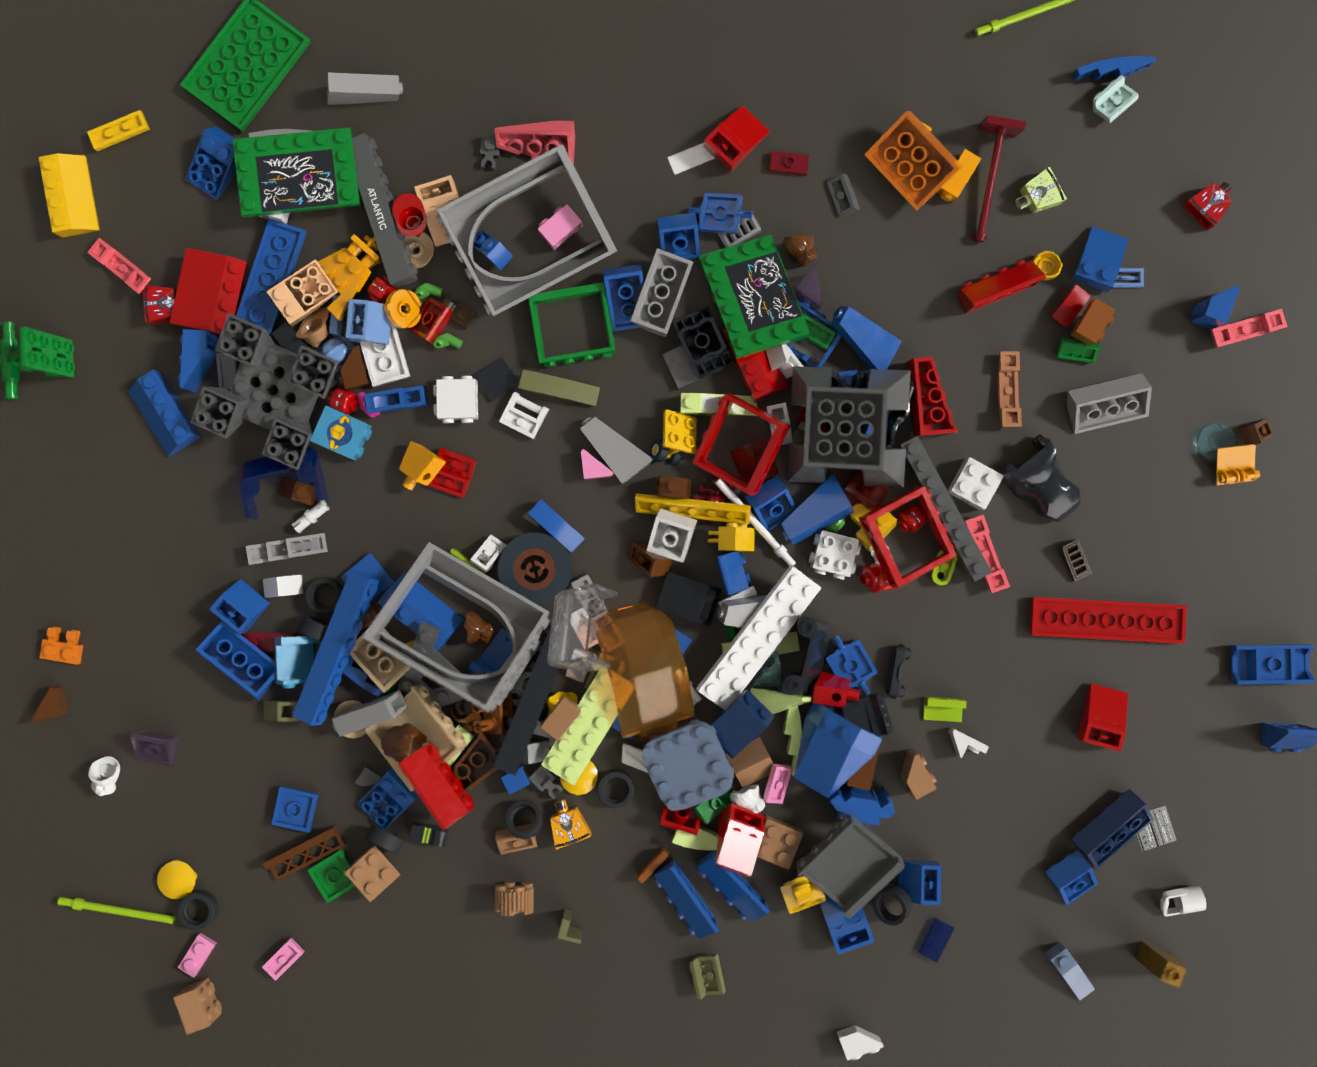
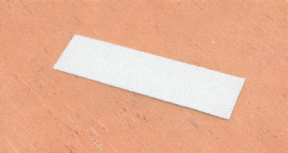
M704 143L667 157L674 174L715 158L703 147Z

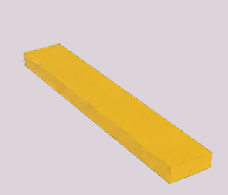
M638 493L635 496V507L638 513L658 514L660 509H664L694 519L750 524V505Z

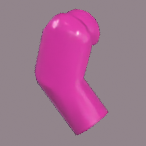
M358 393L356 397L360 409L371 418L380 415V413L368 414L365 393Z

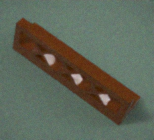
M337 825L266 860L262 865L265 871L270 869L275 880L278 881L345 847L346 844ZM336 836L340 845L331 847L326 844L329 838ZM315 845L322 847L320 855L309 854L311 847ZM298 854L305 856L303 863L300 865L292 862L294 856ZM280 863L287 864L286 872L279 875L275 866Z

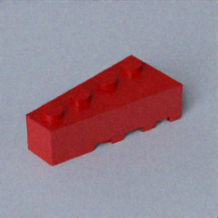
M933 357L913 358L907 361V370L911 371L910 381L914 384L910 399L913 437L957 433V428L952 420L951 410L948 408L945 400V392L942 391L939 382L941 380Z

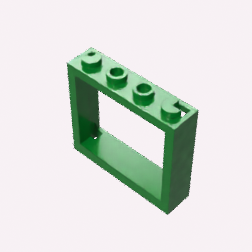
M604 282L537 293L529 297L538 358L541 366L544 365L545 368L555 367V363L563 362V365L575 363L574 360L579 359L586 362L594 360L593 357L609 358L612 357V354L616 353ZM600 295L609 347L545 358L537 305Z

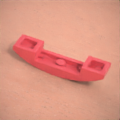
M98 238L87 252L121 278L124 283L138 294L141 293L151 280L140 268L101 238Z
M1282 309L1211 329V334L1215 347L1218 348L1286 328L1287 324Z
M984 515L966 520L965 524L992 571L991 574L983 577L991 593L1009 588L1010 585L1004 569H1001L991 542L990 531Z

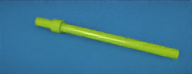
M1053 0L1001 20L989 21L987 25L976 28L975 34L980 36L988 32L994 33L1004 26L1076 0Z
M59 897L58 905L69 906L74 910L81 911L86 909L173 924L175 921V916L93 903L82 898L70 899Z

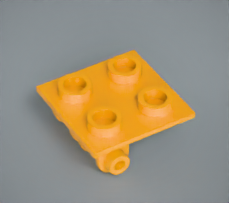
M1256 445L1218 448L1216 485L1248 482L1259 478L1260 472L1255 470Z

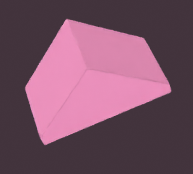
M584 449L581 451L585 480L612 477L614 475L610 469Z

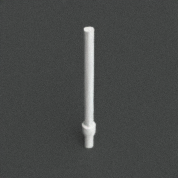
M719 478L715 482L733 504L744 505L722 479ZM751 513L750 523L774 549V553L779 558L781 557L788 566H794L796 562L787 553V549L782 544L780 545Z

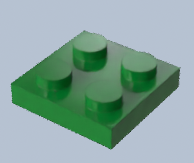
M340 849L307 870L326 903L355 887L351 880L343 873L351 865L343 849Z

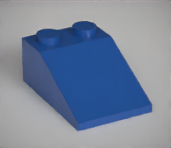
M1092 226L1071 280L1108 293L1113 288L1129 239Z
M641 264L603 270L613 332L639 328L640 326L631 322V318L644 285Z
M735 551L716 557L727 595L749 588L748 584L751 583L749 573L744 572L743 565H746L743 554Z
M1262 722L1261 745L1268 747L1269 751L1281 752L1282 748L1288 749L1289 752H1301V749H1310L1317 744V728L1303 724Z

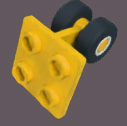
M665 410L663 412V440L656 439L651 444L649 451L651 459L660 463L667 458L668 465H678L682 459L683 452L695 454L696 417Z

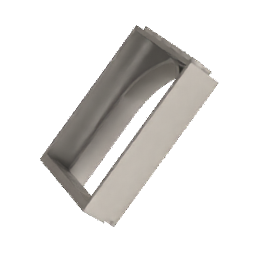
M563 144L437 209L439 215L436 217L441 227L446 226L448 230L446 236L452 246L456 245L458 250L455 253L461 263L465 262L467 268L464 270L471 281L474 280L477 284L474 286L476 293L480 298L483 297L486 303L483 306L488 315L492 313L495 316L617 252ZM566 170L601 239L527 276L502 277L479 267L474 262L473 245L477 230L485 217L500 204Z
M429 542L371 624L363 639L486 712H493L498 701L506 697L510 682L514 684L518 678L519 668H524L527 664L530 651L534 652L537 648L540 635L550 622V619H548L549 611ZM424 573L497 617L509 634L513 650L512 661L502 669L489 674H459L440 666L384 633L383 629L421 574Z

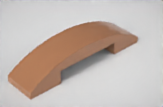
M1019 351L999 352L998 408L1001 427H1022L1018 389V372L1020 371Z

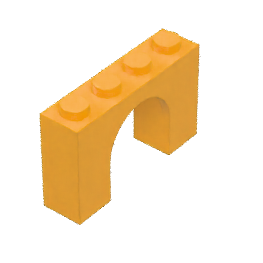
M924 124V126L931 132L932 128ZM966 149L957 160L963 168L937 192L947 202L951 201L954 203L981 161V158Z

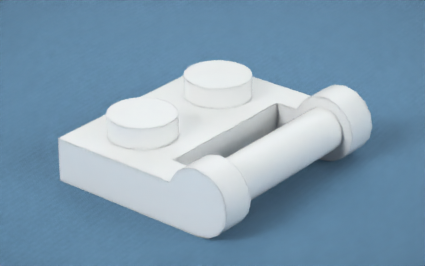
M514 392L499 422L534 439L549 408L541 407L521 397L519 393ZM518 403L538 413L537 419L514 408L515 404Z

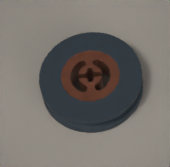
M526 533L514 538L504 548L498 562L500 583L538 606L557 599L566 590L572 574V563L566 548L554 537L543 533ZM531 555H538L545 559L544 564L537 560L534 561L535 565L540 567V570L537 571L539 576L544 573L545 568L549 570L547 577L540 583H532L525 579V575L536 578L535 572L530 571L533 568L532 562L527 564L525 570L522 569L523 562Z

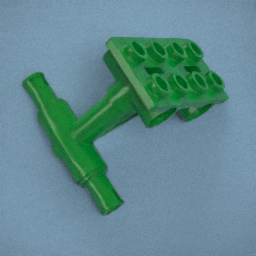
M2 322L3 339L0 341L1 380L5 384V399H18L17 383L20 380V371H42L46 377H74V346L71 339L21 327L18 330L17 341L15 339V323Z

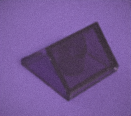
M816 266L811 267L794 293L799 302L801 300L806 302L814 312L819 311L823 305Z
M139 730L131 734L135 759L174 766L179 736L147 730Z

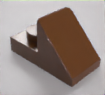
M1267 418L1239 429L1245 445H1257L1274 436Z

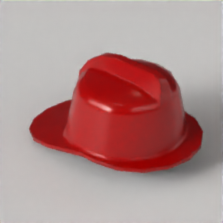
M402 194L397 197L392 207L397 227L403 235L419 238L427 226V216L423 204L415 194Z

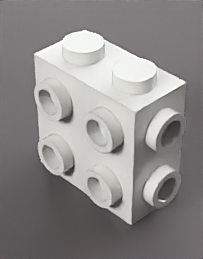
M442 376V380H436V385L433 386L434 396H437V404H434V415H437V419L442 420V423H454V420H462V423H473V420H478V381L476 379H473L472 376H461V379H453L452 376Z
M820 530L819 534L816 533L813 542L816 545L815 551L811 552L809 557L810 568H814L815 573L826 575V572L834 573L833 577L843 580L845 576L850 577L851 574H854L856 569V563H854L855 555L858 556L861 549L859 539Z

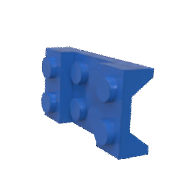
M1230 645L1231 683L1237 685L1315 683V679L1309 671V655L1314 649V645Z

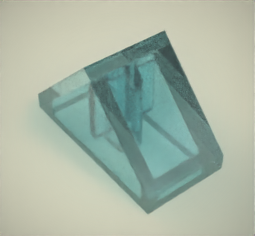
M773 652L750 681L752 687L781 686L779 652Z

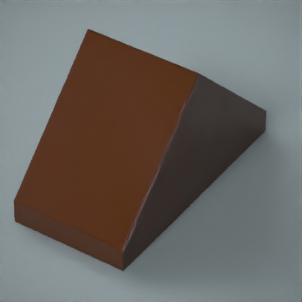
M60 685L50 687L31 719L32 722L69 713L63 688Z

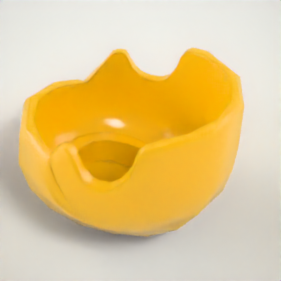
M1044 251L1039 253L1033 260L1045 274L1046 278L1044 280L1054 279L1060 274L1063 264L1059 256L1054 252Z

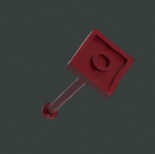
M987 115L979 124L978 131L995 133L996 139L977 233H973L974 241L985 242V239L988 237L985 234L1004 136H1018L1025 130L1026 121Z

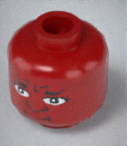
M385 276L384 278L376 277L368 287L367 292L369 293L368 297L374 302L384 304L387 297L396 289L390 285L388 277Z
M337 388L331 391L328 396L330 408L346 415L351 414L358 407L356 394L352 391Z
M909 504L898 514V525L903 531L916 532L927 522L924 510L918 504Z

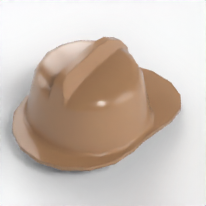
M319 307L304 318L296 333V337L317 348L328 336L326 326L329 315L328 309Z

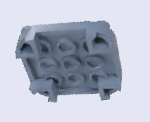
M698 719L659 736L654 735L649 739L642 751L643 762L660 799L669 810L690 808L723 795L732 786L734 769L733 766H730L716 736L715 728L705 722L698 721Z

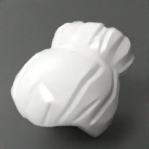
M105 756L94 761L88 772V776L92 781L91 788L99 796L112 794L116 790L115 782L119 777L120 764L112 756Z
M750 785L742 788L740 791L733 790L730 794L732 803L752 810L754 813L761 812L765 807V802L759 794V785Z

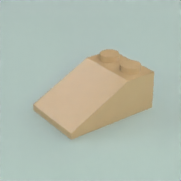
M384 628V629H383V632L386 633V634H388V635H390V634L387 632V630ZM366 630L356 640L355 647L351 650L350 656L381 691L385 693L411 667L363 639L367 632Z

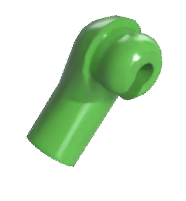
M425 283L417 287L414 293L419 300L431 294L441 297L443 288Z
M449 333L439 335L433 341V345L437 349L448 345L459 349L463 343L462 340Z
M845 517L826 527V531L837 533L845 525Z

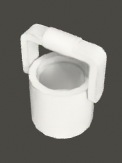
M1199 885L1165 891L1162 894L1160 909L1164 916L1206 910V899ZM1169 898L1174 899L1176 907L1168 908Z

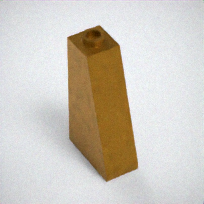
M1142 941L1135 957L1140 964L1161 981L1178 988L1180 987L1187 969L1178 956Z

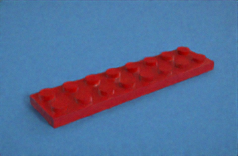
M1032 597L1030 635L1185 644L1187 605Z

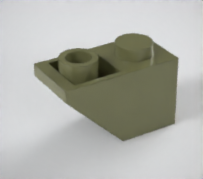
M264 700V720L277 722L299 721V719L292 716L298 700Z

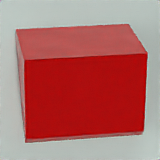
M428 297L419 311V314H421L419 322L408 329L433 345V341L441 334L451 319L450 316L453 312L447 306Z
M664 804L660 816V825L698 835L701 819L693 809L695 806L672 811Z

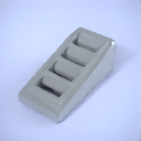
M753 215L752 219L742 218L740 220L737 230L739 239L736 238L735 234H729L733 240L730 243L726 236L727 233H719L718 236L726 248L752 238L761 232V228ZM748 222H750L751 226L753 227L752 231L747 225ZM741 226H743L747 234H743L740 229Z

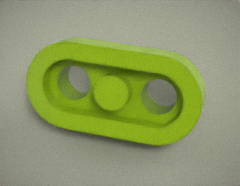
M942 550L937 553L936 557L943 554ZM957 556L932 569L931 580L935 584L946 585L950 582L957 562ZM939 572L943 573L942 579H938L937 574Z

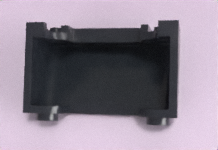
M798 615L797 621L794 624H797L800 635L809 638L801 673L791 672L790 676H787L785 679H779L777 688L781 692L791 695L810 696L814 694L815 684L822 672L831 635V627L826 621Z

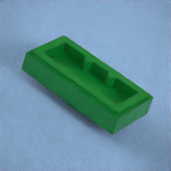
M803 314L810 332V336L805 339L826 351L836 333Z
M1061 338L1056 357L1095 363L1100 344L1096 343L1088 346L1080 340Z
M726 792L721 796L698 804L693 809L701 821L707 824L732 801L730 800L729 793Z

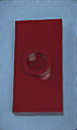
M771 151L769 172L807 175L809 155Z

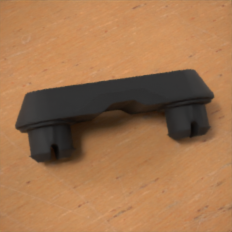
M899 644L891 650L885 692L892 699L902 698L905 695L903 693L905 687L901 685V672L904 668L905 659L908 660L911 657L909 655L911 650L903 644Z

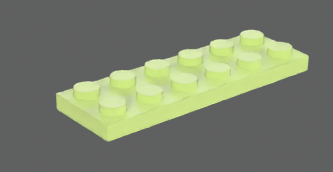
M602 665L578 704L581 713L561 739L555 741L541 765L572 785H575L636 685Z

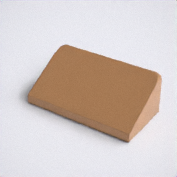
M562 697L540 727L559 741L581 713L579 705Z
M533 824L517 826L516 828L521 831H526L533 826ZM508 829L495 832L496 844L500 855L538 847L536 836L530 839H520L511 834Z

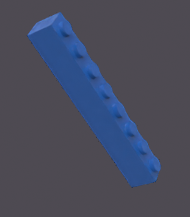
M350 571L292 715L293 717L309 725H322L326 719L327 710L334 699L335 690L341 682V675L348 664L351 650L355 647V640L363 627V620L370 609L373 595L377 592L379 580L361 572Z

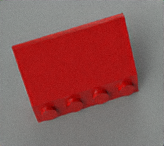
M186 248L170 324L194 330H205L220 336L228 313L235 315L247 261Z

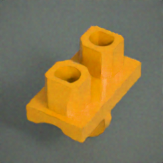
M355 234L351 237L353 242L347 250L355 257L362 251L367 253L361 262L369 270L376 263L382 264V259L372 251L375 249L379 252L375 237L371 238L366 235L364 240L368 242L367 245Z

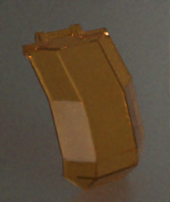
M639 603L607 612L595 635L601 647L613 687L622 738L638 734L640 741L647 740V737L676 729L677 721L694 717L695 712L688 671L669 614L646 603Z

